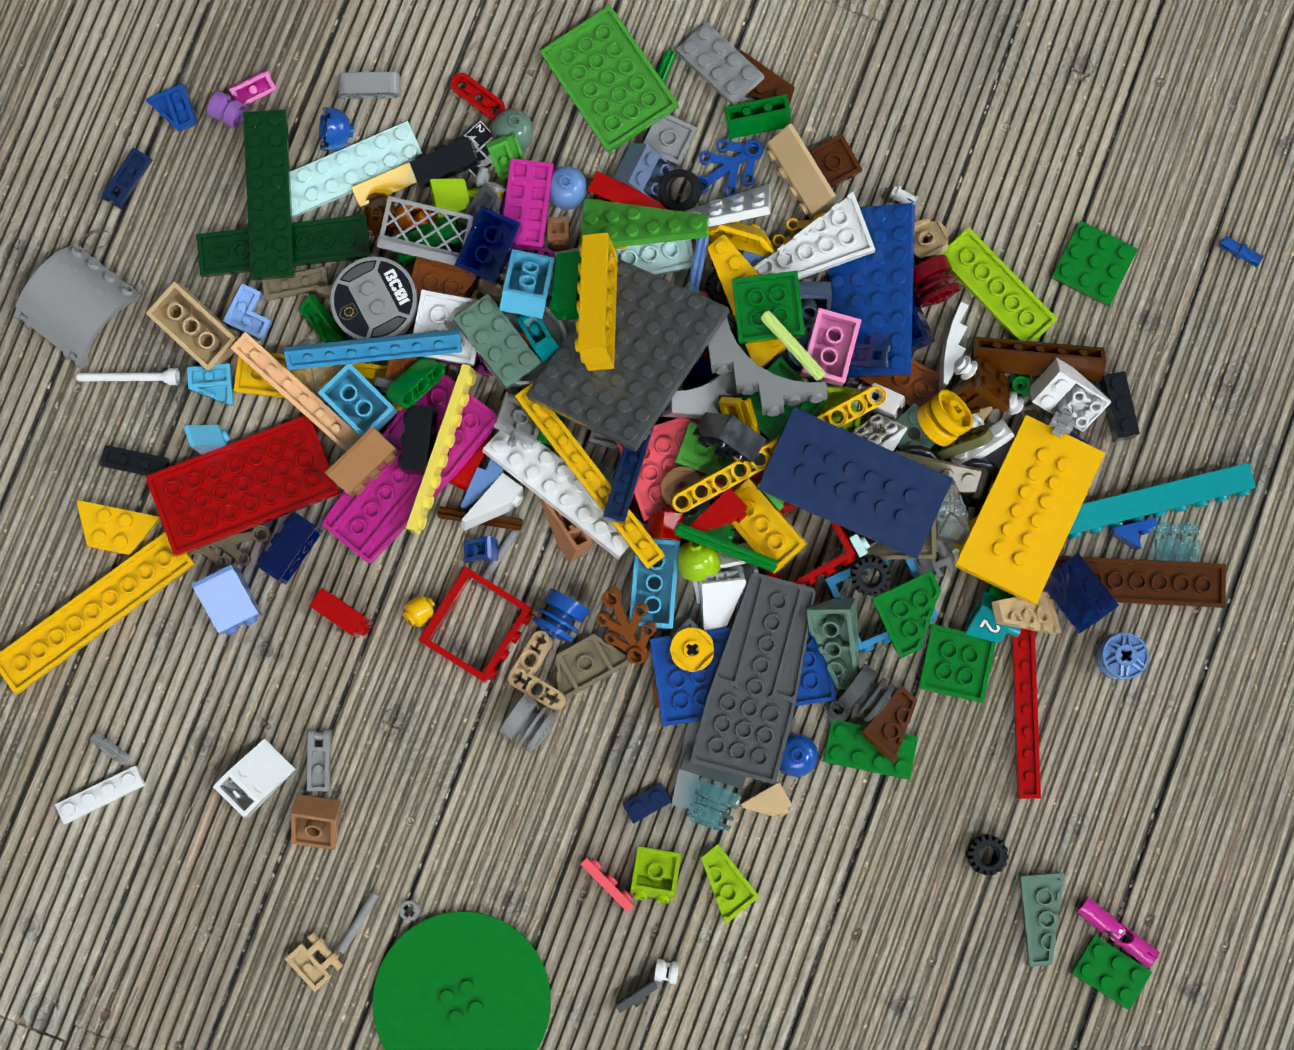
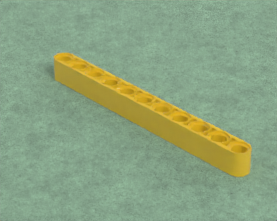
M868 386L815 415V417L837 427H842L882 405L886 400V391L880 386ZM873 390L879 392V398L875 402L870 399V393ZM854 400L860 403V408L857 412H853L850 407ZM834 411H839L841 414V419L837 423H834L831 419ZM779 436L764 443L759 453L763 455L764 461L761 465H755L754 461H744L743 463L737 460L731 461L675 492L670 498L671 506L678 512L689 511L765 469L772 454L773 446L777 443ZM737 464H743L745 468L744 473L740 476H736L734 473V468ZM724 475L725 483L722 486H716L714 482L716 476ZM704 485L706 488L705 495L697 497L695 494L696 487ZM679 496H685L687 500L686 505L681 508L677 507L676 499Z

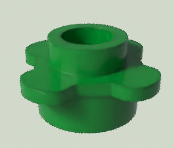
M1012 375L1009 378L1011 383L1009 392L1015 391L1017 395L1027 397L1030 394V378L1028 376L1017 377Z

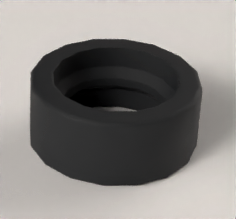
M673 169L663 176L659 185V194L662 202L667 207L686 211L693 208L699 202L702 195V185L695 173L684 169ZM678 177L688 179L691 185L689 197L684 202L674 201L670 194L672 183Z

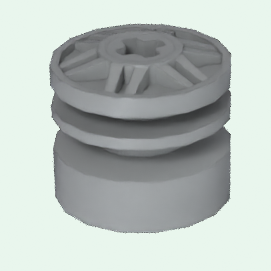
M525 694L511 711L499 732L511 740L518 734H521L519 746L522 747L527 740H530L526 750L531 753L547 737L557 715L551 712L544 719L543 716L547 708L544 707L538 713H535L534 710L538 702Z

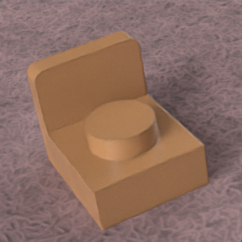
M569 216L547 217V239L550 250L562 251L570 249Z

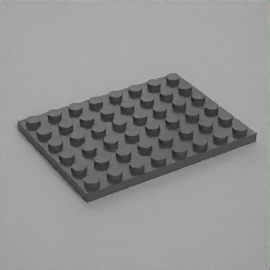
M620 259L617 266L614 369L587 370L585 363L581 362L580 353L576 352L575 339H578L575 324L526 396L529 400L636 452L729 314V308Z

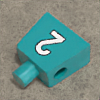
M984 592L967 620L965 634L999 643L1006 633L1018 637L1021 628L997 624L991 602L998 601L999 599Z

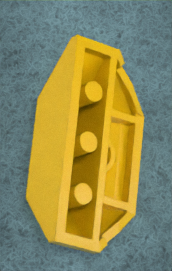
M740 221L709 227L708 246L724 234L742 255L744 251L769 257L776 252L767 234L758 225H744Z

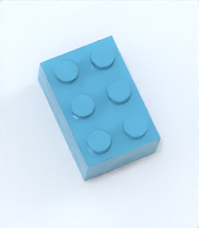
M512 249L499 310L543 319L555 258Z
M346 364L318 392L361 437L372 426L379 431L398 413L351 364Z

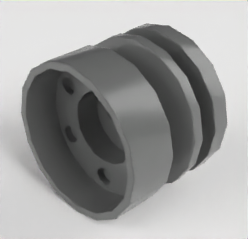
M864 664L848 689L841 693L838 701L848 709L858 703L860 706L856 715L860 716L866 709L868 712L863 720L869 723L885 708L896 686L890 683L883 690L882 687L886 679L882 678L875 684L873 680L877 672L867 664Z

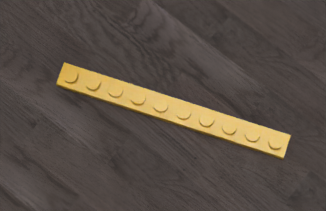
M531 383L516 394L515 399L604 513L612 486L556 413L527 398L526 394L533 386ZM630 509L625 524L610 521L647 570L665 557V554Z

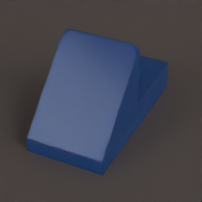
M1155 517L1109 530V533L1131 548L1139 550L1142 546L1138 532L1140 536L1152 533V528L1157 527L1158 523Z
M485 536L464 541V563L498 561V540L491 536Z

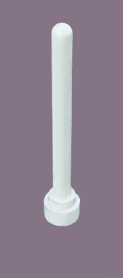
M168 368L164 372L78 373L76 374V380L79 382L164 381L168 385H179L180 373L178 368Z

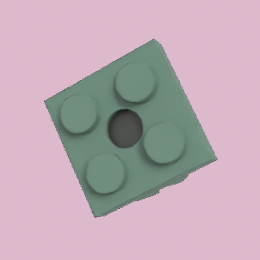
M916 403L896 420V422L907 427L906 432L895 447L898 451L910 445H921L930 449L936 444L924 433L917 418L919 407Z

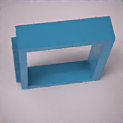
M886 559V560H883V561H885V562L887 563V562H889V561H891V560H894V559ZM904 559L912 579L920 576L913 559ZM852 567L824 580L832 599H842L836 585L851 578L850 572ZM872 567L866 568V569L863 571V573L866 572V571H869V570H871V569H873V568H872ZM935 607L930 624L934 623L933 618L938 616ZM887 632L864 642H861L858 635L859 651L862 650L863 654L875 649L874 644L882 642L883 645L891 642Z

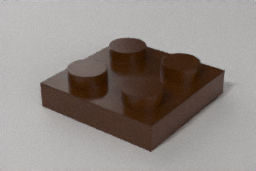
M843 134L809 151L831 188L863 171Z

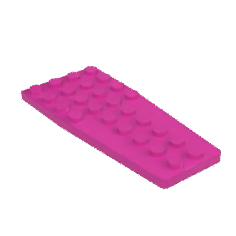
M446 374L413 404L416 406H433L439 412L436 439L456 384ZM468 393L469 402L461 413L462 422L456 428L454 434V445L449 448L447 454L448 463L440 474L441 483L435 489L434 498L458 474L495 429L493 426L497 414L470 393ZM404 407L383 434L400 451L397 454V459L392 464L386 465L381 470L382 473L377 479L370 480L365 485L366 489L360 495L352 497L344 491L322 523L324 528L367 563H373L406 528L424 476L406 474L398 465V458L402 454L403 447L401 445V435L405 431L403 417L404 413L407 412V408Z

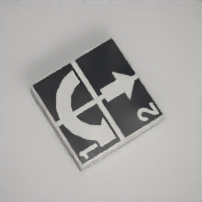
M481 121L464 135L473 141L481 161L480 165L468 170L475 178L480 166L489 168V171L494 167L485 144L493 141L491 131Z

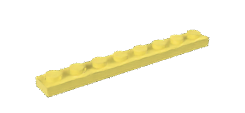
M462 364L415 499L406 529L411 533L420 535L421 530H424L427 523L426 515L428 509H431L434 503L433 495L435 489L441 483L440 474L448 463L447 454L449 448L454 445L456 428L462 422L461 413L469 402L468 393L470 387L476 381V372L469 365Z

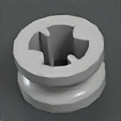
M405 901L399 908V914L402 919L412 921L419 916L420 907L414 901ZM412 904L415 914L407 917L404 908L406 905L410 907Z

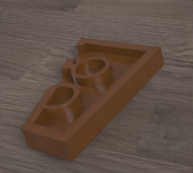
M740 50V53L764 74V79L745 97L760 100L787 94L790 106L795 87Z
M902 685L891 695V699L881 713L875 716L860 733L892 764L896 762L899 747L904 740L905 730L910 723L917 703V699Z

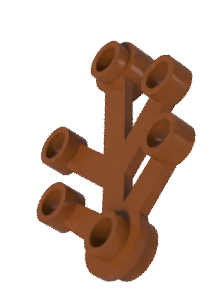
M609 587L602 594V600L607 606L613 607L620 623L611 619L609 612L605 610L600 611L596 616L597 623L611 629L605 634L604 639L608 644L615 645L626 651L629 661L633 664L644 663L649 656L646 645L650 636L656 632L657 626L651 621L646 622L642 627L643 634L639 641H637L635 632L642 617L646 615L649 608L644 602L637 603L633 609L632 619L629 622L620 601L622 598L621 591L617 587ZM619 634L625 636L628 642L620 639Z

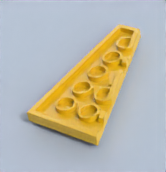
M723 234L709 245L707 249L736 320L732 279L758 276L759 274ZM780 340L745 344L750 358L762 368L786 349Z

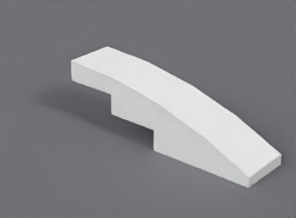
M963 302L959 304L954 313L942 347L939 367V390L946 388L954 373L956 360L962 357L966 348L958 345L967 329V326L960 323L969 306Z

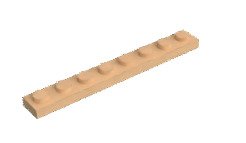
M244 332L231 347L236 354L344 451L350 449L361 438L348 423L248 333Z

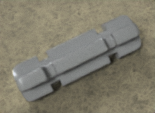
M95 732L91 736L90 742L99 746V749L111 758H116L115 761L119 764L124 765L130 758L128 753L121 751V748L109 739H104L105 736L99 732Z

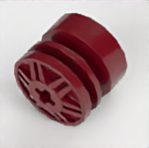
M945 254L933 257L914 266L913 287H922L914 294L915 298H921L918 301L920 308L940 304L961 290L959 283L952 284L957 280L956 275L945 277V274L952 269L949 259Z

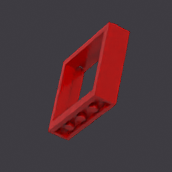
M786 502L783 504L784 507L780 512L785 516L799 507ZM831 522L846 553L793 581V583L810 586L818 582L816 577L822 574L825 577L837 571L836 566L842 563L844 566H847L856 560L855 556L858 553L845 527ZM766 570L769 576L781 579L778 572L773 573Z
M465 566L418 641L487 683L488 680L492 681L499 670L496 667L499 662L504 663L509 656L510 651H508L510 645L512 643L516 644L521 637L520 629L524 624L527 626L534 615L531 613L533 609ZM471 578L522 609V612L483 673L431 641Z

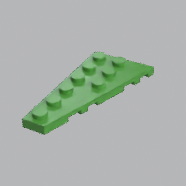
M584 198L579 244H582V235L608 233L614 248L709 237L708 215Z

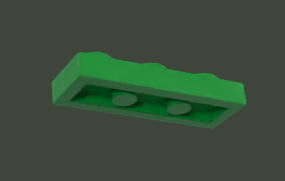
M314 294L308 296L298 309L324 343L349 341Z

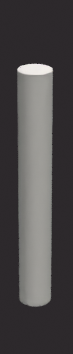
M512 530L498 549V561H490L481 574L482 577L487 580L490 578L517 538V533ZM479 582L475 583V585H477L481 589L484 587Z
M371 891L337 948L339 952L343 954L346 952L378 899L379 895Z

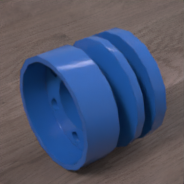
M550 588L544 598L545 603L550 606L549 611L538 608L537 611L545 615V618L541 619L534 615L532 621L541 630L558 640L572 643L574 638L566 633L567 630L578 633V629L571 623L573 620L583 623L590 610L563 593Z

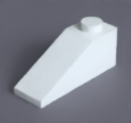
M502 473L462 518V529L468 530L510 512L513 507H518L524 498L523 487Z

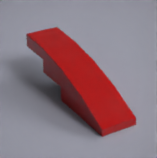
M595 171L586 189L604 201L672 210L642 192L598 171Z

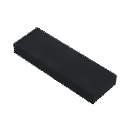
M105 445L100 466L147 476L168 468L170 459Z

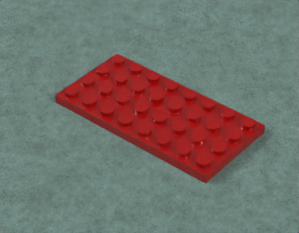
M305 415L145 476L175 557L340 494L337 484L325 473L330 468L314 424Z

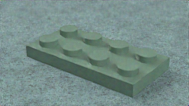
M486 294L454 317L453 322L503 387L507 389L538 367L541 362L503 312L499 310L500 308L490 295Z

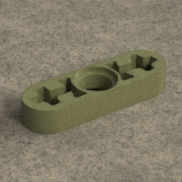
M981 425L960 435L949 446L933 445L932 451L939 460H944L988 444L993 439V434L987 425Z

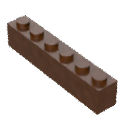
M976 336L974 337L970 357L971 361L976 357H980L983 361L989 362L999 373L1020 374L1023 376H1040L1058 358L1076 369L1088 381H1101L1106 364L1105 350L1102 347Z

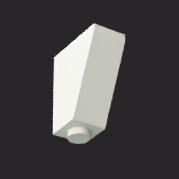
M742 570L718 572L713 577L710 574L705 576L706 580L699 581L700 617L704 631L727 627L746 584Z

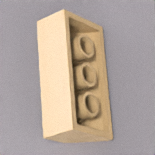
M792 123L787 125L768 142L766 154L771 162L775 161L777 164V172L781 179H786L788 182V190L793 198L797 197L800 202L799 208L803 215H808L811 220L818 213L832 208L836 195Z
M175 281L146 312L156 324L207 371L212 370L230 358L234 353L231 347L239 337L183 285Z

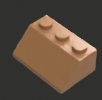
M372 426L325 473L348 495L352 497L358 496L366 489L365 485L370 480L377 479L382 473L381 470L397 459V454L400 451L380 431Z

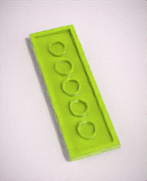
M970 227L948 246V250L942 254L947 255L952 266L950 272L956 275L957 279L1016 340L1035 342L1058 320Z

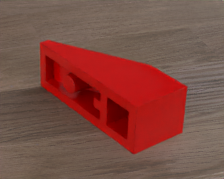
M729 488L689 527L707 533L732 525L736 521L740 523L748 515L746 513L748 506Z

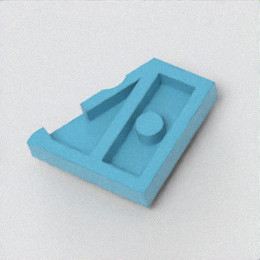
M230 363L219 364L210 371H207L203 366L187 367L188 389L234 406L232 365Z

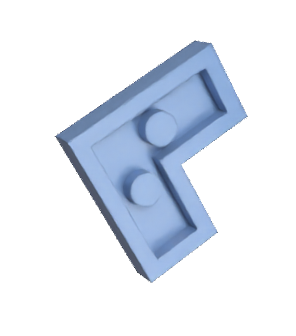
M241 284L223 322L263 341L272 323L271 320L254 313L262 293Z

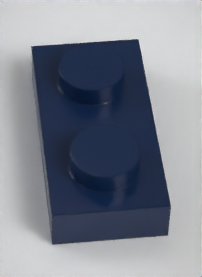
M660 783L624 803L623 806L634 824L672 802Z

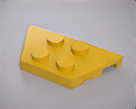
M80 500L77 501L86 544L91 548L132 556L137 550L138 545L149 535L148 533L154 525L160 522V517Z

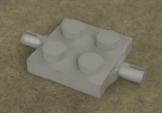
M506 392L493 427L510 435L507 441L508 446L511 444V447H515L518 439L533 446L539 429L515 399V396Z

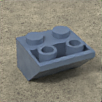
M631 142L613 179L658 200L660 196V182L663 176L673 169L674 165L649 145Z

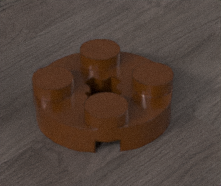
M372 193L366 200L370 202L368 207H364L363 214L367 215L368 231H372L374 236H380L388 196L393 197L392 195ZM391 202L390 212L396 218L395 202ZM390 215L388 216L387 223L392 220ZM394 222L386 226L384 236L397 227Z

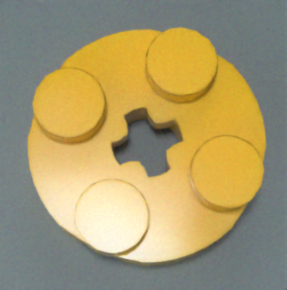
M692 627L679 631L673 637L669 650L676 666L682 670L693 672L702 670L709 665L713 659L714 645L712 638L707 632ZM688 644L691 646L697 645L696 651L698 653L696 655H688L686 653L688 651L686 647Z

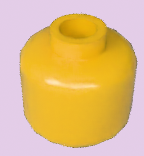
M418 595L404 604L402 614L410 626L422 627L434 616L436 605L430 597L426 599L424 596Z

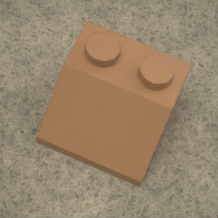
M297 794L291 812V844L335 850L341 818V800Z

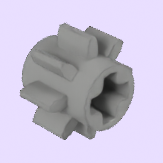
M1065 409L1061 413L1055 411L1048 425L1053 428L1051 433L1060 438L1063 434L1069 435L1076 420L1071 419L1073 413Z

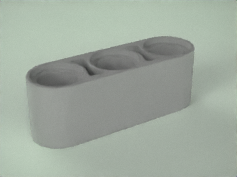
M396 72L340 73L338 75V96L343 99L398 98L400 96V75Z

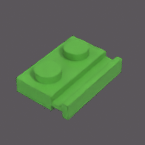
M514 132L510 136H502L485 143L500 181L509 176L511 158L525 160Z

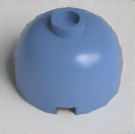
M560 166L553 170L550 203L562 210H572L580 206L588 193L586 190L587 181L582 172L571 166Z

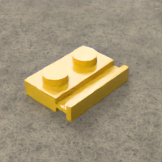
M721 397L718 403L722 414L735 416L760 434L750 398L742 400V398Z

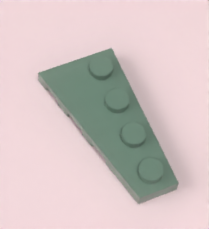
M1063 872L1019 876L1029 967L1052 965L1056 927L1059 919V905L1062 897V884L1065 876Z

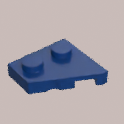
M183 83L146 99L179 132L199 124L186 85Z

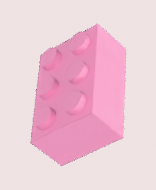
M821 308L815 312L805 350L825 371V376L819 381L840 387L845 384L861 319ZM801 365L799 375L814 379Z

